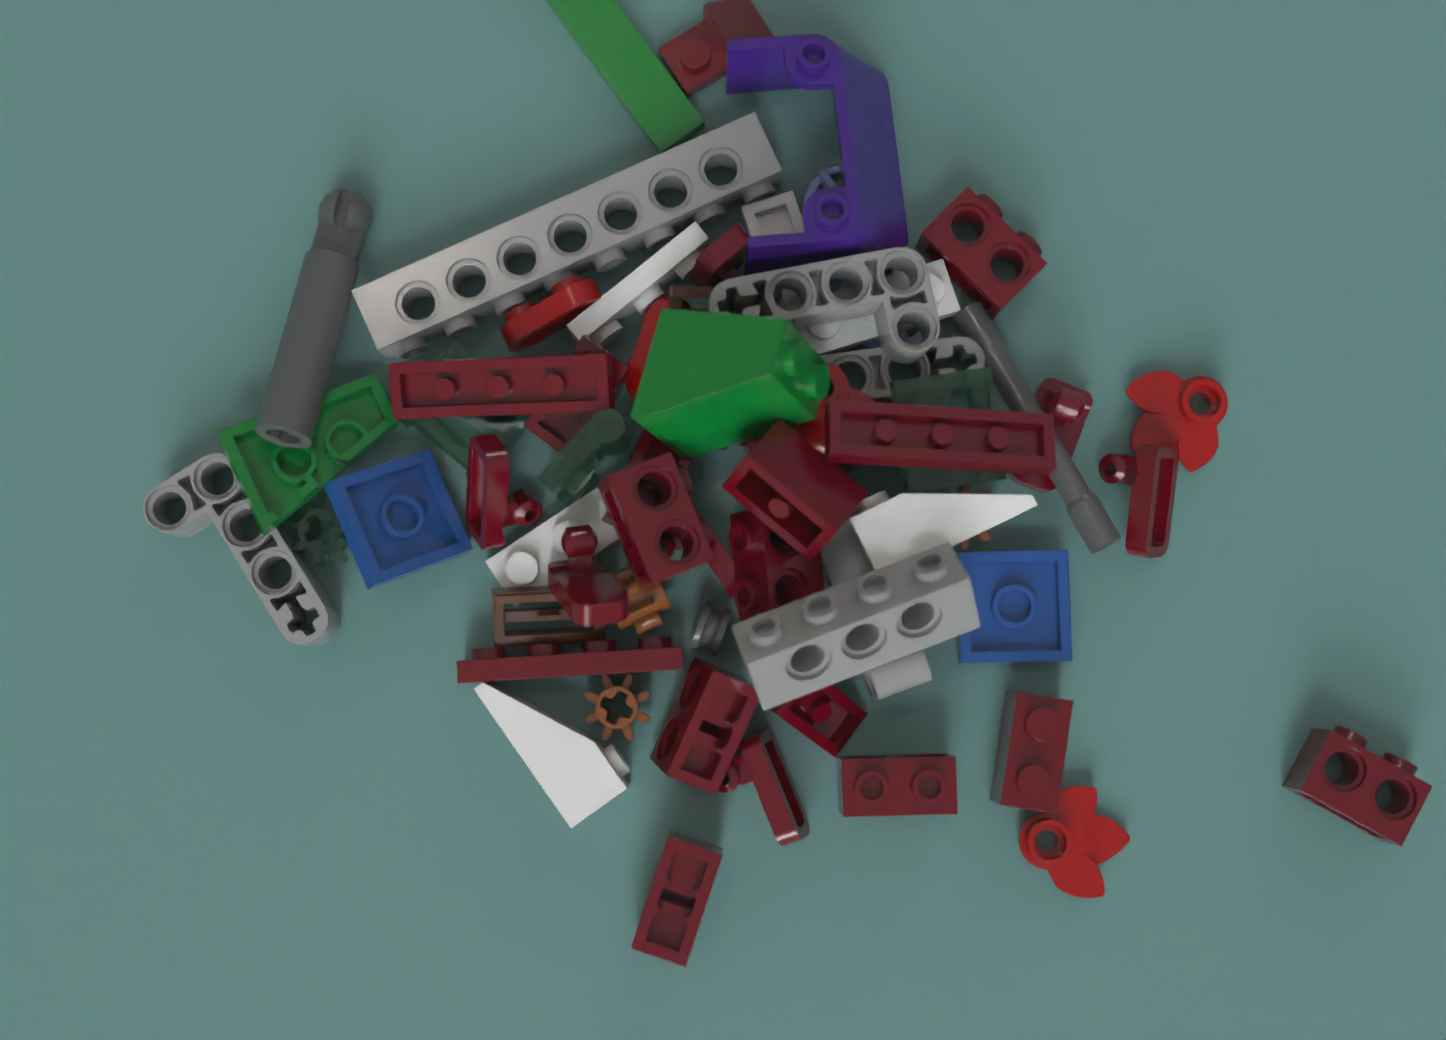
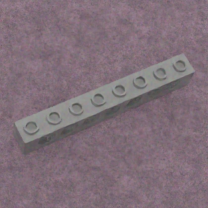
M752 112L351 291L377 350L387 360L395 357L397 361L409 360L424 353L428 349L426 345L428 342L444 335L448 339L464 336L478 327L476 321L493 313H497L498 317H504L515 307L528 303L527 298L545 290L549 295H552L551 287L567 277L581 275L595 268L599 273L612 270L626 262V254L646 246L647 250L651 251L664 247L677 236L676 232L689 227L693 222H696L700 228H705L722 220L726 216L725 210L743 202L747 205L774 196L776 193L774 188L779 187L781 184L782 168L756 113ZM722 166L729 168L736 177L729 184L719 186L711 183L706 178V175L711 169ZM668 188L679 189L686 195L685 201L674 208L664 207L656 199L663 190ZM618 210H628L637 217L634 224L625 230L613 229L607 224V221ZM569 232H580L587 237L584 246L580 250L568 253L558 248L559 240L563 235ZM527 253L536 257L534 268L527 274L515 275L509 272V264L515 256ZM479 275L486 279L485 287L479 295L468 298L459 294L460 285L467 277ZM423 297H430L435 300V308L429 317L423 320L410 318V309L416 300Z

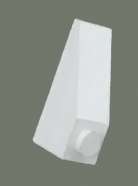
M884 490L862 500L856 508L859 514L850 518L849 524L872 571L947 542L953 547L1038 504L1033 495L901 493L889 499Z
M482 682L474 688V691L570 828L576 826L629 787L630 784L624 776L631 769L613 744L604 748L600 741L492 682Z

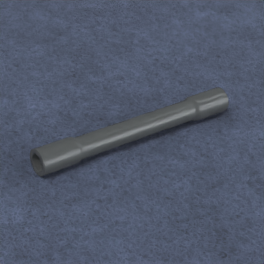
M982 302L973 303L959 311L953 317L954 322L963 337L976 341L982 348L985 356V369L1010 411L1044 413L1006 350L1005 341ZM1054 430L1056 469L1048 476L1066 504L1067 513L1091 554L1097 553L1122 537L1098 497L1088 488Z

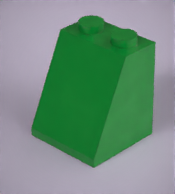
M662 308L631 417L680 457L694 458L763 436L779 418L790 427L816 419L820 400L826 397L829 390V365L787 318Z

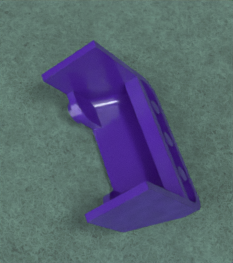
M818 34L727 40L726 94L791 89H832L844 183L843 187L823 188L809 196L803 207V232L748 236L745 276L895 247H907V222L890 90L885 75L879 69L834 41Z

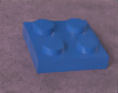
M430 448L330 480L324 486L368 590L465 555L473 549Z
M1068 550L955 553L970 577L981 625L980 628L957 636L958 663L1072 661Z

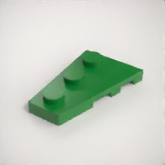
M374 373L326 391L312 444L308 448H288L266 441L255 432L259 416L219 430L218 440L263 537H265L321 491L330 480L337 478L397 428L399 420L393 419L392 405L377 374Z

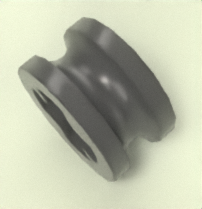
M706 601L690 647L697 649L699 646H706L709 648L711 655L717 656L732 609L725 608L723 611H717L713 608L712 602Z

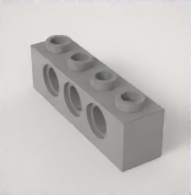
M949 542L731 625L745 667L763 711L981 627L970 577Z

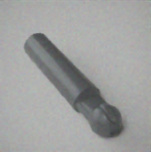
M336 189L326 194L319 205L318 226L312 247L305 253L255 432L260 437L276 445L301 449L308 448L312 444L350 305L351 290L354 289L359 271L357 261L364 236L372 224L373 211L369 202L361 193L353 189Z

